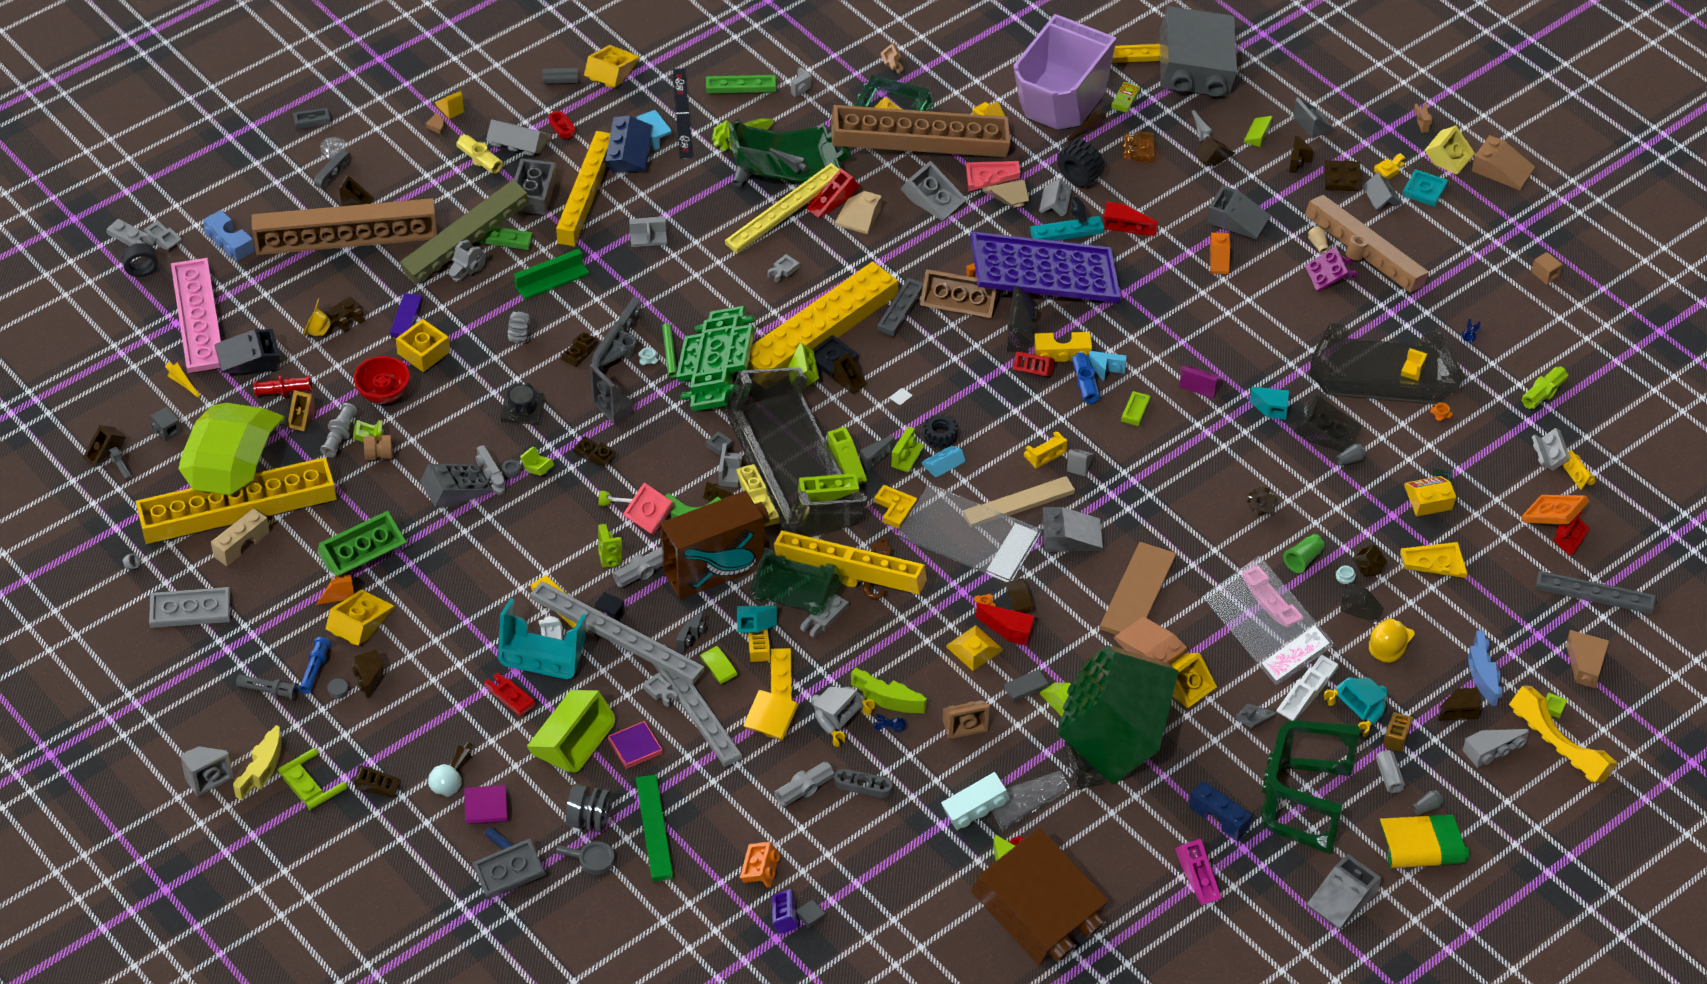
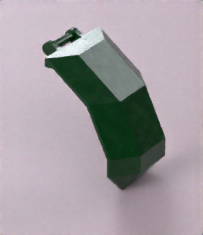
M740 120L729 124V143L737 166L747 173L801 183L806 182L830 163L838 169H843L841 161L849 159L852 155L850 149L846 146H839L841 151L837 153L835 146H832V132L829 131L828 126L824 123L815 128L786 133L746 126ZM773 148L790 155L805 158L804 164L808 165V170L806 172L800 170L796 173L785 162L771 153L769 149Z

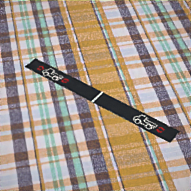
M685 68L672 69L680 159L693 158Z

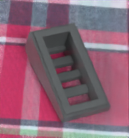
M893 435L860 450V462L867 471L892 452L894 449Z

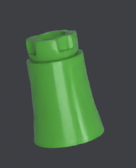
M1317 534L1306 537L1300 543L1284 552L1283 559L1286 566L1295 573L1304 572L1307 566L1325 548V543Z

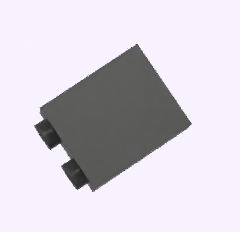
M1167 6L1159 31L1161 87L1177 91L1229 97L1237 73L1234 16Z

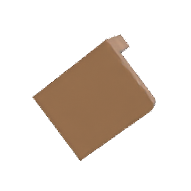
M1546 252L1534 259L1532 273L1545 284H1549L1560 277L1562 263Z

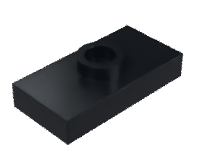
M1073 197L1071 205L1072 216L1079 223L1086 221L1085 205L1078 197Z

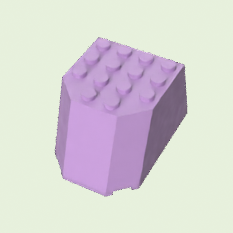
M1054 14L1014 64L1019 102L1026 117L1057 130L1080 126L1105 95L1117 38Z

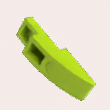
M856 667L851 672V685L863 691L864 700L871 699L877 706L898 712H926L927 698L907 688L904 684H899L893 680L890 685H887L884 681L878 680L866 671Z

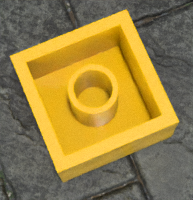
M424 319L396 338L398 355L422 372L450 353L449 337Z

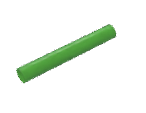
M665 323L662 325L668 377L675 378L677 368L672 329L669 323Z

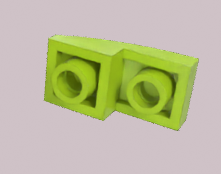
M718 646L700 655L703 663L710 669L712 676L720 684L728 682L738 675Z

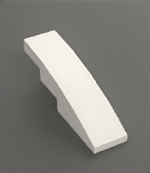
M1321 655L1312 668L1309 667L1302 679H1298L1276 712L1291 721L1296 720L1328 683L1339 668L1338 664Z

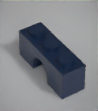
M1205 781L1190 793L1189 808L1204 819L1210 813L1215 815L1221 823V831L1235 841H1238L1250 830L1252 814Z

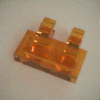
M1136 131V135L1124 134V160H1131L1136 157V161H1154V133Z

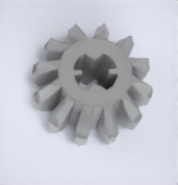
M518 311L510 315L508 325L509 341L524 343L527 340L530 318L527 313Z

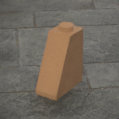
M1573 630L1569 631L1566 647L1576 683L1596 688L1609 640Z

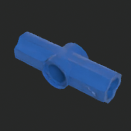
M1080 352L1072 357L1077 377V386L1081 391L1083 402L1094 404L1100 397L1094 378V369L1091 367L1088 355Z

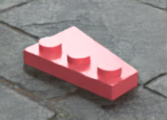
M1019 161L966 163L968 191L1019 179Z

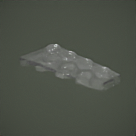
M1060 770L1006 788L1010 800L1003 806L991 811L1003 831L1008 828L1009 824L1023 819V816L1027 813L1038 810L1040 805L1045 802L1049 803L1069 791V784Z

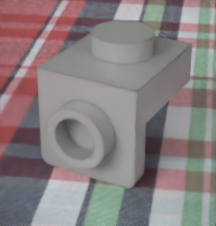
M802 67L798 68V77L791 81V94L794 97L811 89L812 77Z

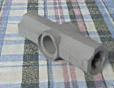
M662 547L645 556L642 554L634 556L628 565L613 572V578L617 586L624 587L639 578L641 580L648 579L654 570L662 566Z
M823 762L807 772L803 770L796 773L791 782L775 791L778 803L781 806H787L802 796L805 798L812 796L820 785L834 778L831 765L828 762Z

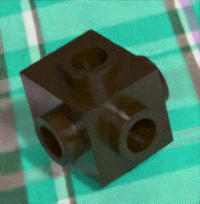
M1259 486V489L1256 488L1253 492L1249 493L1247 503H1250L1249 508H1252L1254 513L1264 515L1267 512L1272 514L1274 513L1278 494L1270 492V488ZM1260 497L1264 499L1263 504L1260 502Z
M1376 544L1361 546L1352 558L1364 577L1380 574L1387 563V560Z

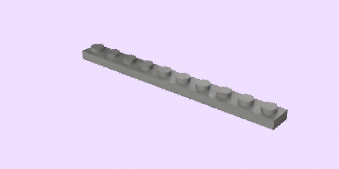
M542 581L530 593V599L575 623H578L582 614H587V629L691 684H694L704 672V666Z

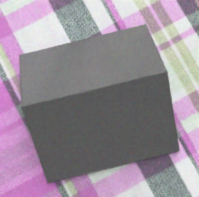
M1299 97L1296 98L1293 118L1312 139L1335 129L1315 106Z

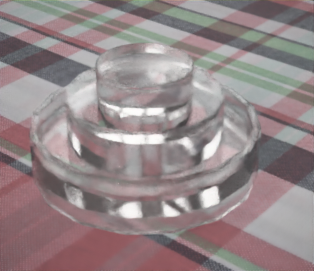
M338 137L327 138L320 144V152L327 159H332L340 150H347L345 141Z

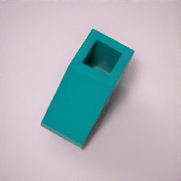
M1262 387L1251 388L1250 403L1267 418L1286 420L1289 390Z
M777 605L737 606V633L760 632L777 626Z

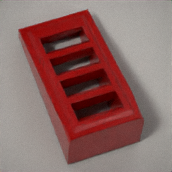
M1016 352L1013 370L1052 376L1055 358ZM1022 356L1025 357L1023 368L1021 367ZM1030 358H1032L1031 368L1028 369ZM1039 359V367L1036 370L1037 360Z

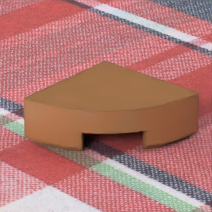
M436 113L426 123V128L441 134L443 132L442 117Z

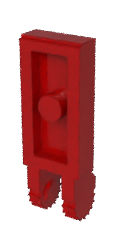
M498 672L493 675L494 680L499 684L498 686L490 680L484 682L486 689L519 717L535 706V701Z

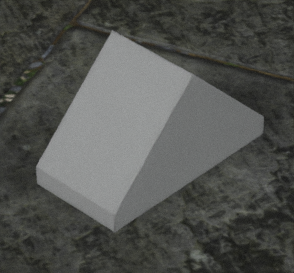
M1079 449L1069 450L1067 471L1085 476L1094 454Z

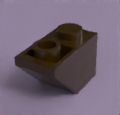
M377 650L353 656L354 665H351L355 677H359V680H357L360 692L364 691L366 698L372 696L384 677L383 666Z

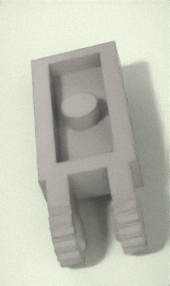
M117 219L106 229L108 235L128 246L144 242L149 245L156 243L153 236L140 231L120 219Z
M485 446L477 447V456L475 458L478 466L483 467L486 479H490L493 483L492 490L497 495L504 494L505 482L498 467Z
M832 593L802 622L800 629L805 632L814 624L815 626L812 628L810 636L816 638L817 635L825 631L848 608L849 602Z

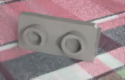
M1553 429L1542 438L1537 435L1532 436L1533 447L1538 453V461L1541 466L1554 471L1571 459L1559 429Z

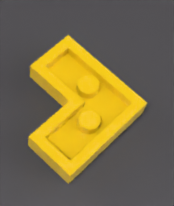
M883 485L874 497V502L889 508L883 516V523L900 529L917 505V498Z

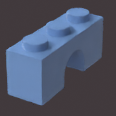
M222 210L203 220L205 235L211 237L215 244L223 248L226 254L235 261H239L255 252L253 239L242 229L233 233L232 220Z

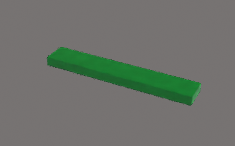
M656 775L636 777L652 882L673 879Z

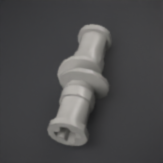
M343 403L340 414L328 424L330 433L325 444L320 448L321 453L327 457H335L336 450L342 439L350 437L348 432L349 425L358 410L350 403Z

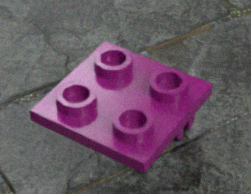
M1337 247L1305 264L1317 292L1341 278L1353 280L1351 276L1358 277L1357 271L1350 270L1346 266V263L1352 264L1351 259L1342 256Z

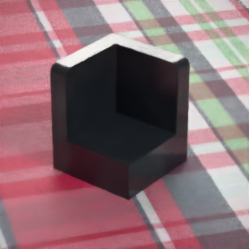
M606 592L595 603L596 609L607 613V616L617 621H620L625 614L624 601Z

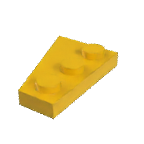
M1458 542L1402 548L1400 551L1404 569L1462 578L1467 576Z

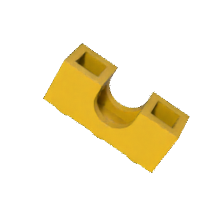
M1072 332L1071 341L1064 344L1055 341L1053 333H1035L1034 336L1035 355L1055 358V362L1072 361V357L1080 352H1084L1089 357V352L1092 351L1090 332Z

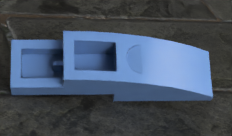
M1476 631L1474 646H1470L1468 654L1470 672L1476 686L1485 699L1492 706H1497L1498 698H1502V686L1498 685V682H1500V670H1497L1496 662H1491V656L1487 654L1489 639H1485V631Z

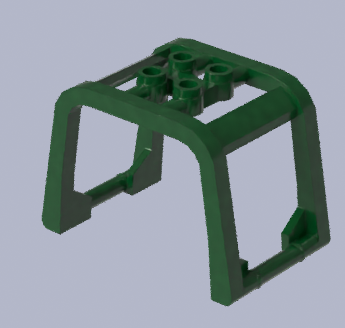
M1297 720L1286 722L1281 726L1278 731L1274 751L1269 753L1268 766L1265 769L1263 778L1264 782L1261 792L1266 795L1261 813V821L1265 828L1272 833L1327 854L1334 852L1343 805L1283 786L1278 782L1280 773L1285 769L1318 771L1351 777L1360 733L1359 726ZM1294 732L1339 737L1345 746H1349L1346 760L1329 761L1290 757ZM1279 796L1327 814L1331 818L1329 831L1316 836L1276 822L1275 816Z

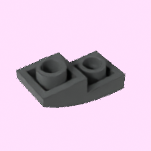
M699 612L694 615L681 629L676 639L677 652L685 653L687 646L690 647L692 639L698 640L700 633H704L706 622L703 621V613Z

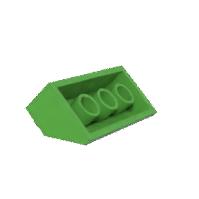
M386 511L319 543L317 553L326 568L339 577L407 544L389 512Z

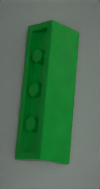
M576 249L515 273L514 285L522 298L527 300L588 276L589 271L583 264L582 252Z

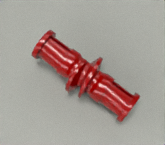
M279 375L278 380H269L267 382H258L257 380L254 381L253 385L255 397L279 393L280 396L283 395L284 398H288L290 392L292 393L294 390L313 391L310 375H307L306 378L297 379L286 377L285 380H283L282 375Z

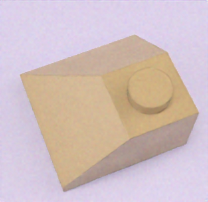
M1025 180L982 188V192L1007 205L1013 204V207L1023 206V202L1029 201Z
M864 191L849 198L837 217L835 225L869 234L881 212V196Z

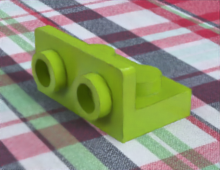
M908 426L892 450L891 467L910 472L924 449V444L916 442V437H914L915 428Z
M606 524L598 525V552L602 568L622 564L621 537L612 538V532L607 530Z

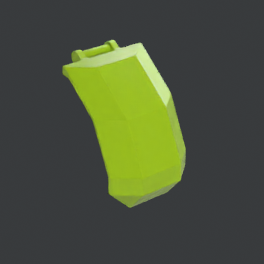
M232 403L211 405L195 422L183 450L178 469L194 491H206L231 496L254 481L256 468L269 435L280 423H284L285 416L260 407Z

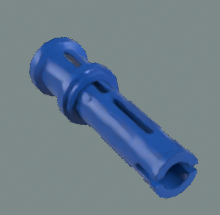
M317 637L314 640L315 646L313 651L309 653L310 661L299 686V691L304 694L311 693L320 666L327 659L326 653L332 644L326 638Z

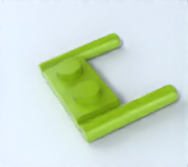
M316 748L309 750L277 769L280 776L283 777L285 782L309 810L347 789V784L342 782L323 793L320 787L304 770L301 764L318 755Z

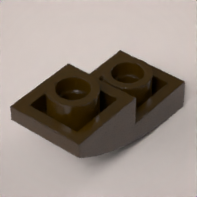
M582 332L573 339L572 346L561 354V360L575 367L578 366L592 352L599 339Z
M586 436L573 449V452L580 457L601 466H606L617 453L601 442L598 445Z
M1021 578L1005 582L1013 611L1027 613L1033 610L1025 579Z

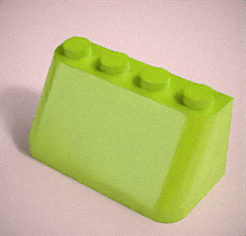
M570 690L529 742L527 748L533 756L567 772H578L614 726L615 715L599 691Z

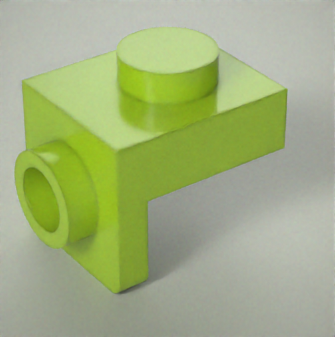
M357 420L354 425L353 439L364 442V436L379 438L384 433L382 428L383 421L378 420L374 426Z
M531 447L520 456L528 473L541 476L554 466L552 459L540 456L536 447Z

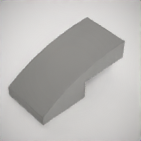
M158 220L144 229V233L153 236L156 244L166 250L171 249L182 241L171 228H165Z

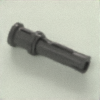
M241 674L238 675L236 681L237 687L272 693L274 697H287L292 701L296 699L299 689L298 683L295 682L289 684L282 682L280 679L269 681ZM251 682L263 684V686L251 684Z

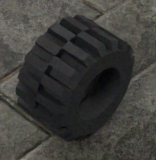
M1083 139L1072 140L1058 153L1056 158L1057 165L1059 166L1058 169L1064 178L1075 186L1087 187L1104 172L1105 164L1100 152L1097 151L1095 146H1092L1091 143Z

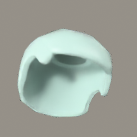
M446 764L433 768L428 778V785L431 790L436 794L446 797L455 794L461 787L462 782L458 771Z

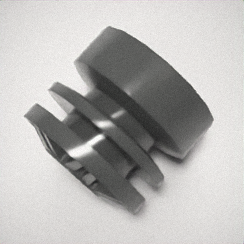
M574 784L567 802L566 826L580 829L586 820L587 830H593L595 825V831L601 833L610 814V790L603 789L600 795V788H595L590 796L589 786Z

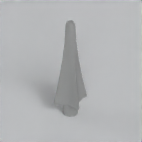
M1192 110L1199 141H1202L1206 136L1210 137L1212 129L1204 123L1195 110Z

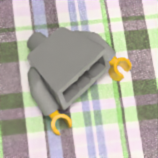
M829 687L821 696L815 694L811 699L817 721L828 735L831 734L833 736V744L836 747L840 746L837 738L845 742V734L840 731L837 732L835 729L840 730L861 706H863L862 712L865 715H871L872 710L875 708L873 700H864V696L852 687Z

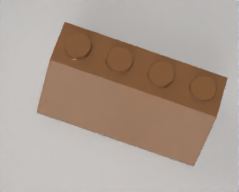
M926 269L920 305L992 318L999 289L978 287L976 277Z

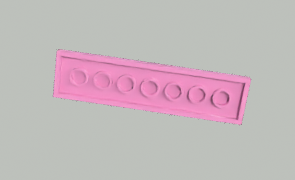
M203 258L171 263L187 372L220 368L215 344L221 342L208 259Z

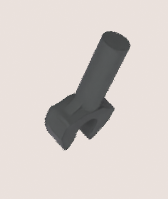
M117 447L110 449L109 452L111 454L109 456L114 466L117 465L125 480H130L132 475L124 464L120 451Z

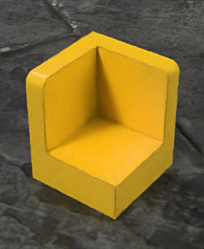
M1410 348L1407 360L1401 371V376L1419 381L1425 368L1427 354Z

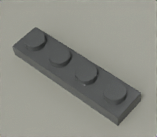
M907 278L878 323L877 331L891 336L896 334L922 293L924 283Z

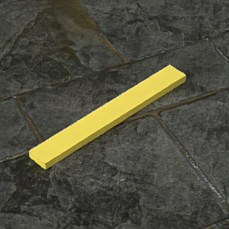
M830 163L725 240V244L738 254L815 198L840 169Z

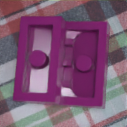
M506 785L464 788L466 824L507 821Z

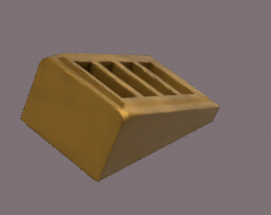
M1393 712L1385 733L1384 748L1399 752L1403 751L1413 717Z

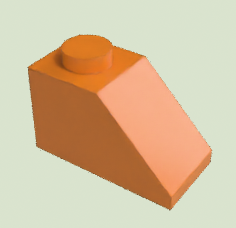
M1211 233L1209 246L1211 274H1229V233Z

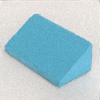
M950 446L925 459L922 465L934 477H938L964 463L965 457L962 449Z

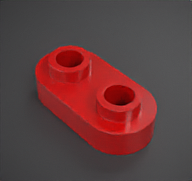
M555 111L549 115V125L559 137L568 139L574 136V124L563 112Z

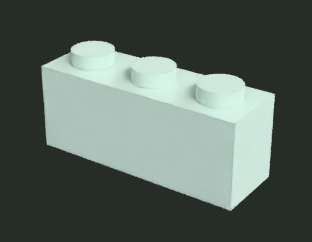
M994 772L941 803L955 829L958 830L967 827L979 817L986 816L991 810L1003 806L1010 798L1007 790Z

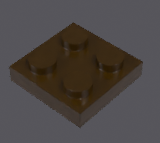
M1324 160L1325 190L1361 191L1360 161Z

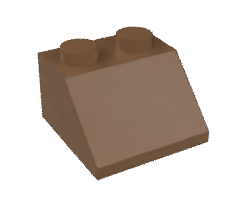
M981 700L943 708L942 721L948 738L953 739L987 732L989 704Z

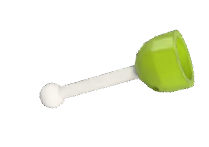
M600 491L598 506H608L612 501L631 503L633 499L613 498L609 492Z

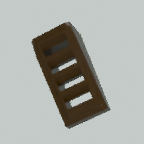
M362 765L359 766L354 778L356 790L393 798L401 782L399 778ZM388 783H391L390 789L386 788Z

